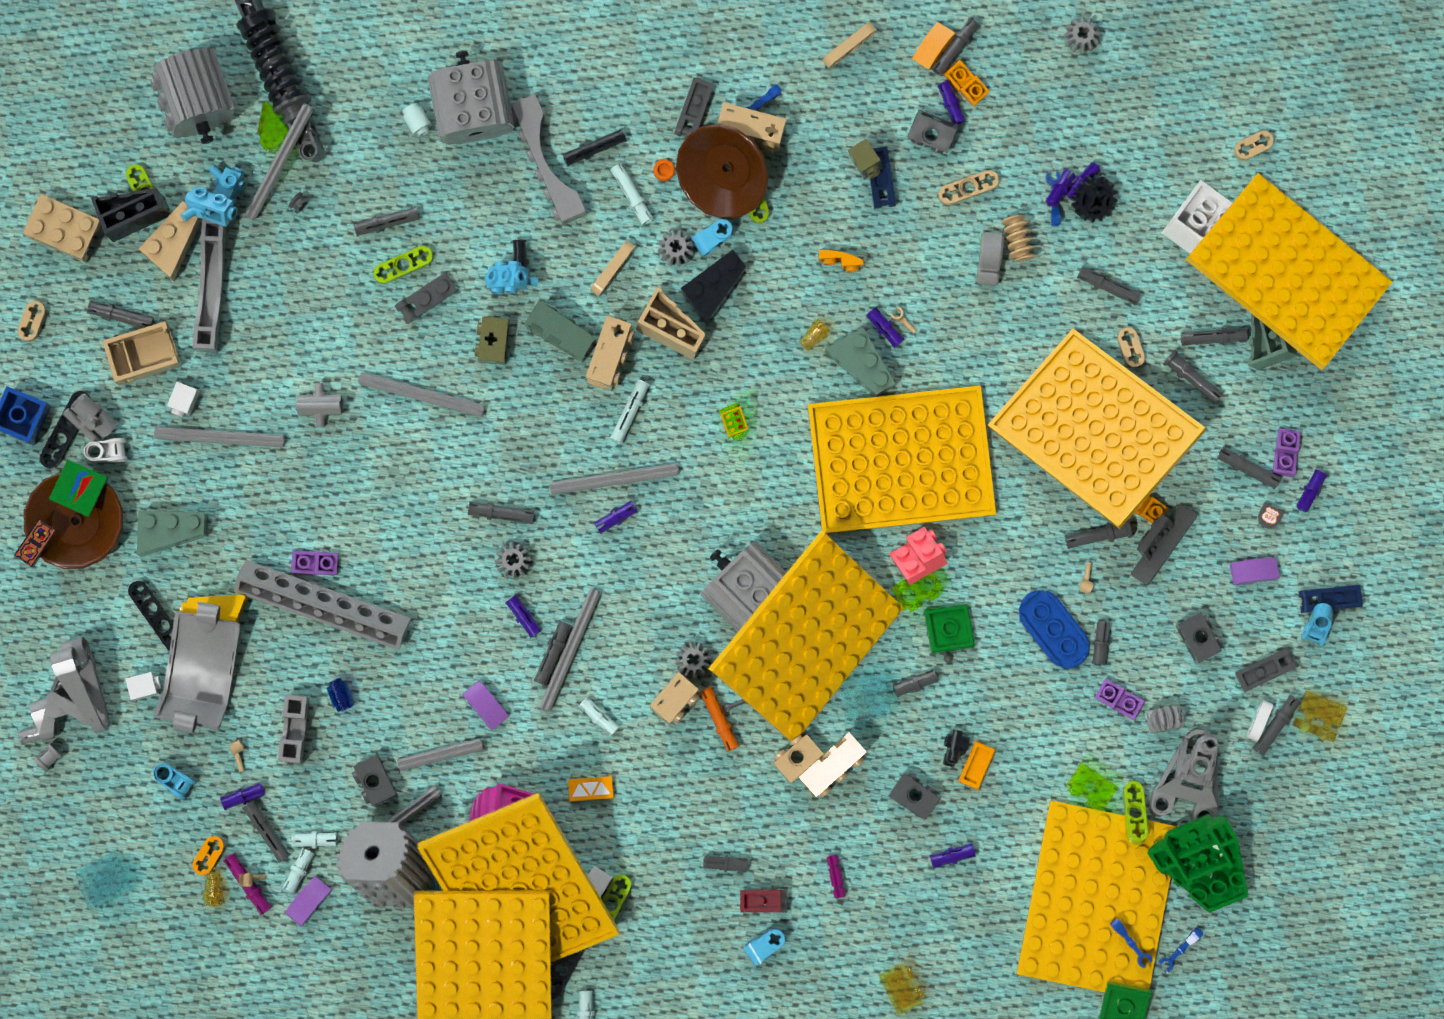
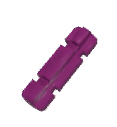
M837 855L828 856L826 860L827 865L830 866L828 870L831 884L834 886V898H843L846 896L845 888L842 886L844 883L841 868L838 866L840 864Z

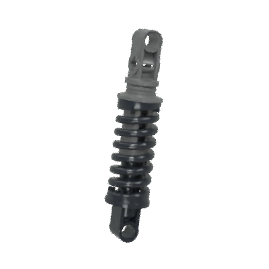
M235 0L242 19L236 24L237 29L240 31L242 38L247 40L246 47L251 51V59L256 61L255 68L257 71H260V80L265 82L264 90L269 92L268 99L273 103L274 115H282L284 126L289 127L290 130L302 105L309 104L312 100L305 87L299 88L303 79L299 76L294 77L298 72V68L296 66L290 67V64L294 61L292 56H285L290 50L287 45L279 46L285 41V37L283 35L274 36L281 30L275 21L276 13L274 9H264L261 0ZM311 114L296 142V146L303 159L319 162L324 158L325 150L318 136L316 126L311 120L313 116ZM314 146L315 153L310 157L309 150Z

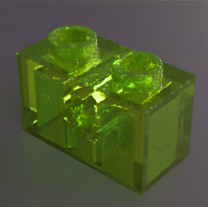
M1079 763L1065 784L1069 787L1067 791L1076 798L1082 796L1087 800L1086 804L1096 811L1098 808L1103 810L1118 789L1116 785L1083 763ZM1094 783L1093 788L1096 791L1087 793L1088 788L1085 785Z

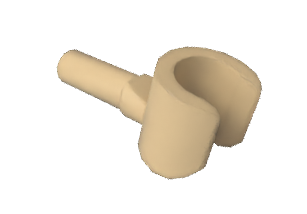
M896 307V310L901 315L895 317L890 313L892 320L901 322L914 334L916 329L904 317L903 310L900 307Z
M1091 562L1086 563L1085 575L1079 587L1086 594H1089L1094 586V583L1088 581L1092 566Z
M236 740L231 743L230 750L236 759L239 772H242L244 767L239 753L245 749L241 741Z
M251 872L240 874L239 886L250 887L252 886V881L265 880L266 875H253Z

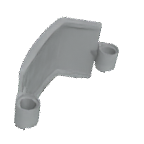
M199 601L197 602V614L177 611L175 614L163 693L154 712L155 718L174 721L173 730L194 734L197 726L218 730L221 726L230 699L241 628L240 623L219 619V605Z

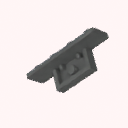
M1178 505L1170 518L1161 514L1159 518L1155 519L1151 525V530L1139 541L1137 550L1142 555V558L1132 570V577L1145 585H1149L1193 524L1197 514L1183 505Z

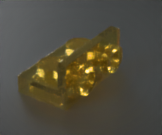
M900 964L878 975L897 1016L922 1005L921 999L924 997L919 987L914 988L911 982L914 976L909 966L904 967L903 964Z

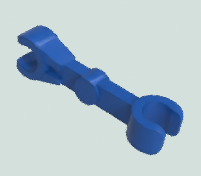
M774 85L764 96L755 100L752 105L746 108L755 111L761 109L764 104L781 94V88L778 85Z
M1049 172L1046 174L1045 179L1047 184L1051 185V190L1053 183L1057 182L1060 178L1059 172H1056L1057 180L1055 181L1049 179ZM1052 207L1051 226H1059L1061 222L1059 207Z
M1115 919L1110 923L1116 933L1124 938L1127 945L1138 955L1137 963L1140 967L1145 968L1141 963V959L1144 956L1148 957L1150 962H1153L1149 954L1142 953L1138 949L1136 943L1127 935L1125 927L1119 920Z
M1195 928L1188 935L1185 942L1169 958L1159 960L1158 966L1162 962L1168 961L1169 968L1164 972H1170L1173 968L1172 962L1184 953L1189 945L1199 940L1203 936V932L1199 928Z

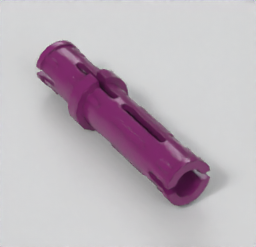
M235 853L223 860L238 883L239 875L248 873ZM252 881V886L242 887L246 893L245 897L247 900L250 899L260 915H263L272 908L261 892L262 888L258 887L254 881Z

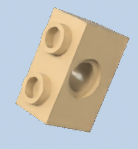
M807 734L804 737L801 735L797 736L791 742L793 747L787 752L782 749L774 756L776 761L773 765L790 784L824 755ZM795 751H799L803 755V761L799 764L793 763L791 760V754Z

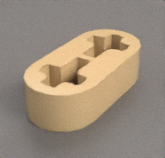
M1260 131L1239 141L1234 148L1235 157L1240 161H1246L1269 150L1273 144V136L1267 131ZM1260 136L1263 139H1268L1266 146L1264 144L1255 145L1260 140ZM1241 145L1244 148L1252 147V149L1248 150L1246 156L1244 153H1239Z
M32 301L27 304L18 327V335L26 342L37 339L46 316V308L39 301ZM36 306H39L38 309L41 313L36 314L34 320H32L33 313L31 308L35 309ZM30 323H32L31 330H33L34 333L33 335L29 334L28 337H25L26 334L23 332L24 328L28 329Z
M1129 327L1124 328L1118 333V345L1125 364L1129 368H1138L1144 362V352L1136 331ZM1125 332L1133 336L1130 340V347L1126 340H1122ZM1131 349H1133L1135 356H1140L1137 364L1134 361H1129Z

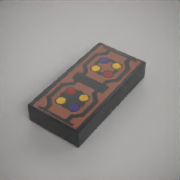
M38 519L14 556L34 568L58 531Z

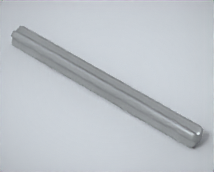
M308 104L302 105L245 213L247 218L255 220L314 110Z
M361 373L358 379L360 385L481 417L485 411V406L479 403L378 376Z
M156 427L154 431V437L163 440L284 447L285 443L283 435L168 427Z
M674 463L551 482L550 491L554 495L679 475L678 465Z
M590 589L542 699L540 708L550 712L598 602L600 592L595 589Z

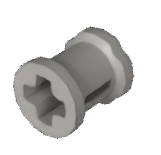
M51 743L47 745L48 748L39 756L33 758L45 772L49 771V767L57 759L63 757Z

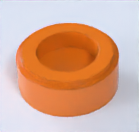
M666 159L657 161L653 168L654 176L662 182L671 180L675 174L673 163Z

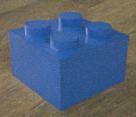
M6 386L0 399V432L34 446L51 405Z

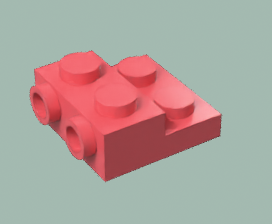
M925 527L907 536V544L889 553L892 561L909 585L948 564L944 556L947 552L941 542L937 544L938 539L933 530L927 531Z

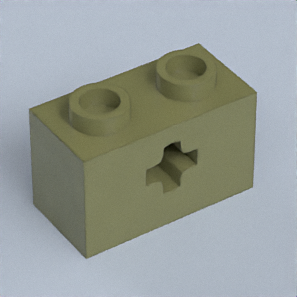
M867 139L848 150L850 159L864 180L868 177L873 179L881 173V161Z
M482 317V322H478L477 335H480V344L475 345V357H478L479 363L505 365L509 319ZM491 336H494L495 340H497V342H493V346L489 345L488 341H486Z

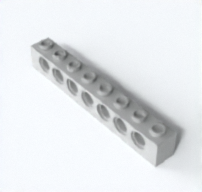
M245 560L236 578L234 588L236 593L397 650L400 649L408 632L411 620L409 617Z

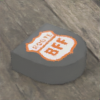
M1264 503L1258 514V522L1264 528H1273L1278 525L1284 512Z

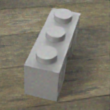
M285 695L282 716L284 718V726L278 753V761L303 764L310 700L308 697Z

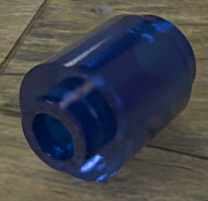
M341 678L329 682L330 686L326 690L333 708H336L337 712H341L353 707L352 701H354L347 680L342 681Z

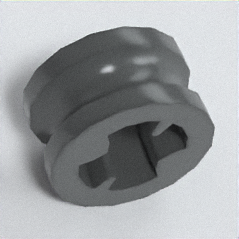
M299 192L291 200L288 207L290 209L294 208L295 213L298 214L307 205L309 198H304L303 193Z

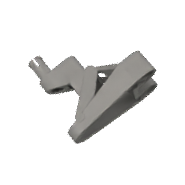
M83 636L63 642L61 650L50 654L51 664L56 676L50 692L46 698L30 702V712L36 727L18 732V739L22 738L19 741L21 745L39 739L43 742L54 739L58 730L59 717L67 714L85 725H90L96 734L109 730V716L93 656L86 638Z
M1195 730L1184 736L1152 790L1149 809L1153 814L1157 816L1169 814L1174 806L1175 798L1194 803L1191 814L1192 821L1198 819V814L1201 811L1207 812L1208 815H1212L1214 818L1217 817L1219 809L1218 742L1210 733L1204 730ZM1194 735H1203L1197 739L1191 754H1186L1189 739ZM1197 761H1202L1205 764L1203 773L1195 770V763ZM1176 763L1175 778L1163 785ZM1182 780L1201 785L1203 789L1201 791L1181 785ZM1159 798L1166 802V808L1163 811L1156 808V801Z

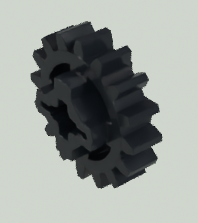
M1094 175L1093 179L1086 176L1085 183L1080 180V187L1073 188L1076 191V195H1071V198L1075 201L1071 206L1076 209L1075 214L1084 221L1088 219L1094 223L1095 218L1102 221L1103 215L1110 216L1109 209L1115 210L1112 203L1118 202V199L1113 196L1118 192L1113 188L1114 184L1104 176Z

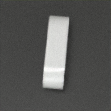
M1265 700L1261 701L1247 733V738L1258 742L1272 711V703Z

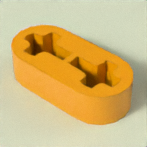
M211 836L204 842L193 861V870L197 874L207 875L215 867L225 849V843L220 837ZM216 840L219 841L218 846L220 849L214 850L211 855L208 854L211 850L209 843ZM206 856L209 857L206 863L209 866L208 869L200 871L198 862H203Z

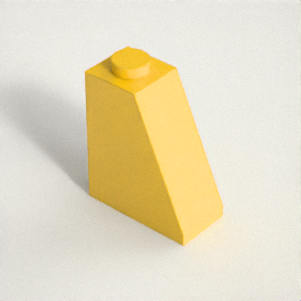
M244 595L188 598L187 602L184 601L182 603L180 611L197 614L198 601L219 605V619L238 623L248 597Z

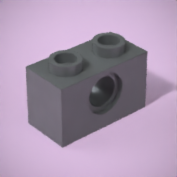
M918 110L907 137L914 144L930 146L934 152L943 154V152L948 153L959 125ZM935 129L938 136L935 138L929 137L927 130Z
M1201 612L1176 625L1195 664L1222 651L1220 648L1222 643L1217 634L1213 635L1210 629L1212 624L1207 615L1203 616ZM1200 631L1205 634L1206 640L1204 643L1196 641V632Z
M375 755L353 766L355 771L352 772L356 783H361L364 791L361 793L366 804L371 803L374 807L397 796V792L379 755ZM373 775L379 778V784L375 788H371L368 785V779Z
M911 773L908 775L902 774L888 797L925 821L940 800L936 796L938 791L929 785L924 788L918 783L920 779ZM912 789H917L921 793V799L917 802L912 801L909 797Z

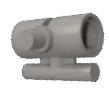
M315 383L313 395H297L298 416L314 415L316 427H325L327 415H342V395L326 394L323 383Z
M86 394L79 396L71 406V409L77 415L69 408L63 412V415L92 442L100 439L97 434L102 438L108 436L117 425L102 410L101 404L94 402Z

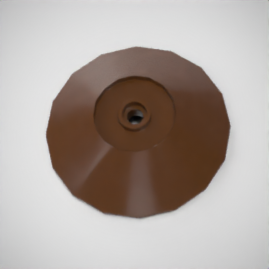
M722 124L702 126L687 135L678 150L676 172L679 185L689 201L705 214L721 219L743 217L756 209L765 196L769 178L765 157L755 142L739 129ZM725 164L730 167V170L725 167Z
M59 472L45 478L31 492L24 509V533L27 536L38 519L42 520L58 532L41 558L46 563L62 569H84L102 561L116 546L123 529V508L115 490L108 483H106L90 518L49 500L61 474ZM78 517L80 520L79 524L73 525V519Z

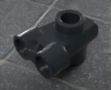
M954 729L950 734L946 735L944 746L947 747L944 755L943 765L954 767L959 761L960 753H966L969 737L963 736L962 731Z

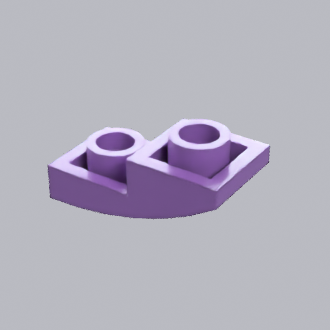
M1278 429L1273 474L1294 478L1297 454L1299 452L1300 431Z
M292 551L291 573L337 575L338 553Z
M1276 557L1245 560L1230 564L1234 585L1254 584L1259 581H1276L1280 578Z
M1107 679L1104 680L1095 696V699L1133 721L1136 720L1145 704V701L1125 691L1124 688Z
M477 681L462 694L490 730L495 729L509 717L480 681Z
M314 876L289 905L285 914L302 927L332 890Z

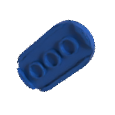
M1044 590L1030 592L1022 599L1019 607V619L1022 625L1054 665L1067 669L1075 668L1082 664L1089 652L1087 635L1060 600L1053 596V593Z

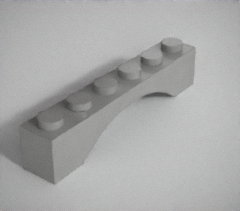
M533 94L512 103L514 124L518 122L520 125L519 136L522 143L527 142L529 150L526 152L531 163L536 162L538 169L535 170L539 182L544 181L546 189L543 191L547 201L552 200L555 208L551 210L556 221L560 220L562 225L586 216V211L578 192L561 182L550 170L544 159L540 141L544 113L536 95Z
M202 219L200 289L192 348L196 352L218 353L227 227Z

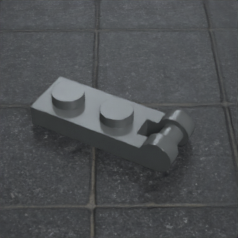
M693 78L674 135L687 136L699 129L714 88L713 83ZM686 121L693 123L692 129L684 127Z
M443 273L406 299L398 302L395 308L398 312L401 311L404 316L403 320L406 324H409L456 293L457 289L446 273ZM412 303L417 308L413 312H411L408 308V306Z
M1291 648L1283 649L1235 672L1243 692L1245 693L1299 667L1297 661H1294L1291 655L1293 653ZM1282 657L1286 663L1284 667H1281L1278 661Z

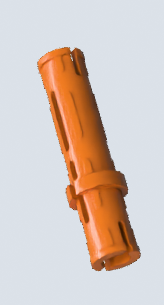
M711 686L700 691L717 728L715 731L717 735H720L726 751L729 752L736 749L740 745L733 734V726L726 719L713 687Z

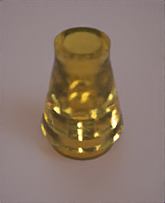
M817 319L811 323L799 343L809 351L813 346L828 337L827 334L831 330L822 321Z
M218 873L207 874L202 898L205 906H222L224 895L220 874Z

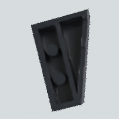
M156 188L131 191L128 194L121 195L116 193L105 197H91L103 232L112 242L159 222L171 214L165 197Z
M731 250L681 287V293L706 326L746 271V266L735 251Z

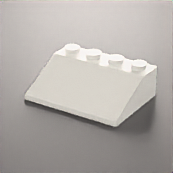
M1200 180L1162 231V234L1190 254L1230 207L1232 202Z

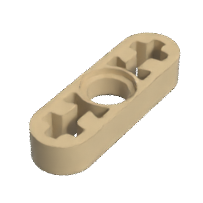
M868 22L828 53L822 61L829 69L833 68L852 53L851 50L854 51L877 32V29L871 22Z
M986 170L944 185L939 191L938 199L943 205L950 206L992 191L999 182L998 175L992 170ZM987 175L989 178H994L991 186L985 183L980 186L982 190H978V183L975 179L978 178L979 182H982ZM970 182L974 185L975 190L967 194L963 191L962 185ZM955 186H958L959 193L962 197H958L957 193L952 195L951 200H948V198H943L945 190H948L949 193H952L956 191Z
M627 240L595 281L590 291L600 297L617 275L616 272H619L630 258L636 246Z

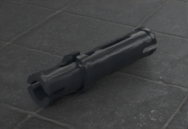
M619 129L586 145L584 143L580 144L579 148L565 154L563 153L562 156L568 167L583 159L589 160L590 156L627 142L623 130Z

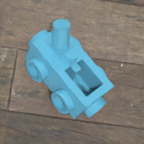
M216 165L211 166L209 171L216 177L214 182L216 189L213 194L225 195L226 198L233 200V206L235 207V199L238 193H242L245 187V172L236 167H233L232 170L225 167L222 172Z
M194 187L185 197L187 210L180 215L183 221L196 216L227 227L229 222L235 219L238 210L237 207L233 206V200L226 198L225 195L210 193L204 187Z
M509 261L508 264L495 262V266H489V272L485 276V281L487 283L486 288L491 289V293L504 294V292L516 294L518 290H527V285L537 287L538 278L529 277L530 268L521 266V262Z

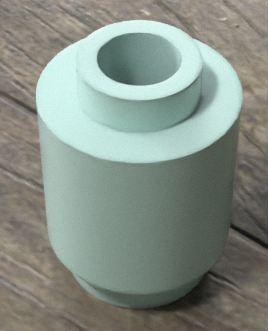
M414 103L402 111L404 114L403 119L414 136L418 135L421 137L430 132L429 128L432 124L421 106L419 107L417 103Z

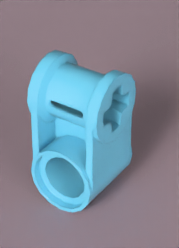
M720 219L691 238L703 257L713 252L732 236L731 223L725 219ZM719 226L727 227L726 235L723 233L718 234Z
M1320 603L1314 607L1309 620L1305 624L1301 640L1305 641L1307 639L1323 647L1332 625L1333 609L1330 605Z
M159 764L153 770L154 779L182 800H185V795L190 787L197 783L191 777L169 764ZM162 767H166L170 772L169 777L165 780H162L158 775Z
M772 928L743 947V950L754 966L766 960L772 953L784 945V933L780 929ZM772 933L774 935L779 934L781 936L779 938V944H776L775 942H769L771 940L770 935Z

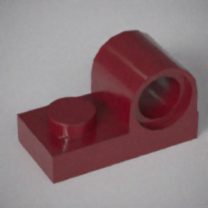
M740 890V912H787V890Z

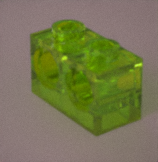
M934 572L911 585L905 579L891 588L903 611L909 609L910 613L920 608V602L928 599L930 602L941 596L939 591L943 589ZM923 580H930L933 583L931 591H925L922 588L921 583ZM906 590L912 591L914 600L911 602L905 601L902 597L903 592Z

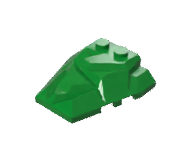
M1205 815L1169 830L1165 834L1164 839L1157 841L1147 851L1158 871L1162 874H1168L1174 879L1173 883L1176 886H1182L1189 892V897L1209 913L1249 897L1238 836L1227 817L1217 816L1214 818L1212 815Z

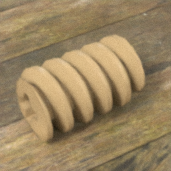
M1016 215L1002 220V224L1007 226L1004 228V233L1010 234L1005 237V241L1010 242L1007 245V250L1013 251L1008 255L1010 259H1015L1012 262L1027 261L1037 256L1029 252L1035 246L1028 245V242L1032 241L1033 237L1026 236V234L1032 231L1025 228V225L1030 223V220H1023V217L1026 215Z

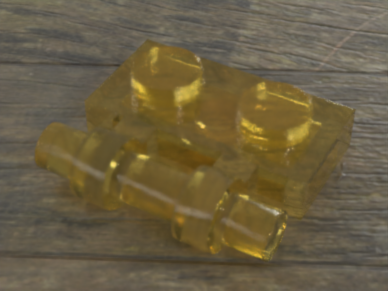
M1305 691L1297 711L1305 714L1304 720L1295 718L1292 726L1299 728L1303 733L1309 732L1317 735L1321 740L1325 741L1327 739L1334 742L1337 734L1329 731L1330 727L1333 725L1340 728L1347 706ZM1315 718L1324 722L1322 728L1311 724L1312 719Z

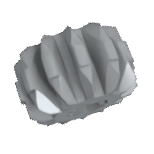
M1081 16L1079 22L1074 18L1071 21L1072 25H1066L1065 29L1068 32L1064 33V38L1069 39L1066 42L1067 46L1074 45L1072 48L1073 52L1080 48V53L1084 54L1085 47L1091 52L1093 45H1098L1099 41L1096 38H1099L1101 33L1096 31L1099 27L1098 24L1091 26V18L1084 22V17ZM1080 31H1082V34L1083 32L1087 34L1085 39H1083V36L1081 38L1078 36Z
M674 229L671 230V237L664 233L663 238L666 241H658V245L662 246V248L658 249V254H664L661 257L662 261L670 258L669 266H672L673 261L676 260L679 267L681 266L680 259L688 263L689 259L686 255L693 256V251L690 248L694 247V243L688 242L690 235L682 238V230L679 231L678 235H675ZM675 243L679 244L681 250L677 249V252H673L670 246H675Z
M510 542V549H507L506 545L503 544L501 547L505 552H496V555L502 557V559L494 560L495 564H503L498 567L497 571L502 572L506 569L504 572L505 578L512 572V578L516 579L517 571L523 577L525 573L522 568L527 570L531 568L525 562L532 561V558L529 556L523 557L529 553V550L524 549L521 551L523 546L521 543L517 545L516 549H514V542ZM514 555H517L518 564L513 563L512 566L509 565L508 558H513Z
M691 641L689 642V650L685 645H681L682 650L685 652L684 654L676 652V655L682 659L675 660V664H683L678 669V672L680 673L686 669V678L689 677L691 671L693 672V678L697 679L696 671L698 670L704 676L706 673L702 667L708 669L711 666L704 663V661H710L712 657L703 656L709 649L705 648L699 651L702 646L700 642L697 644L696 649H693V642ZM690 655L699 657L697 660L699 663L696 666L693 663L690 665L687 663Z
M1167 706L1150 710L1147 713V725L1150 732L1160 733L1182 728L1184 726V715L1181 707Z

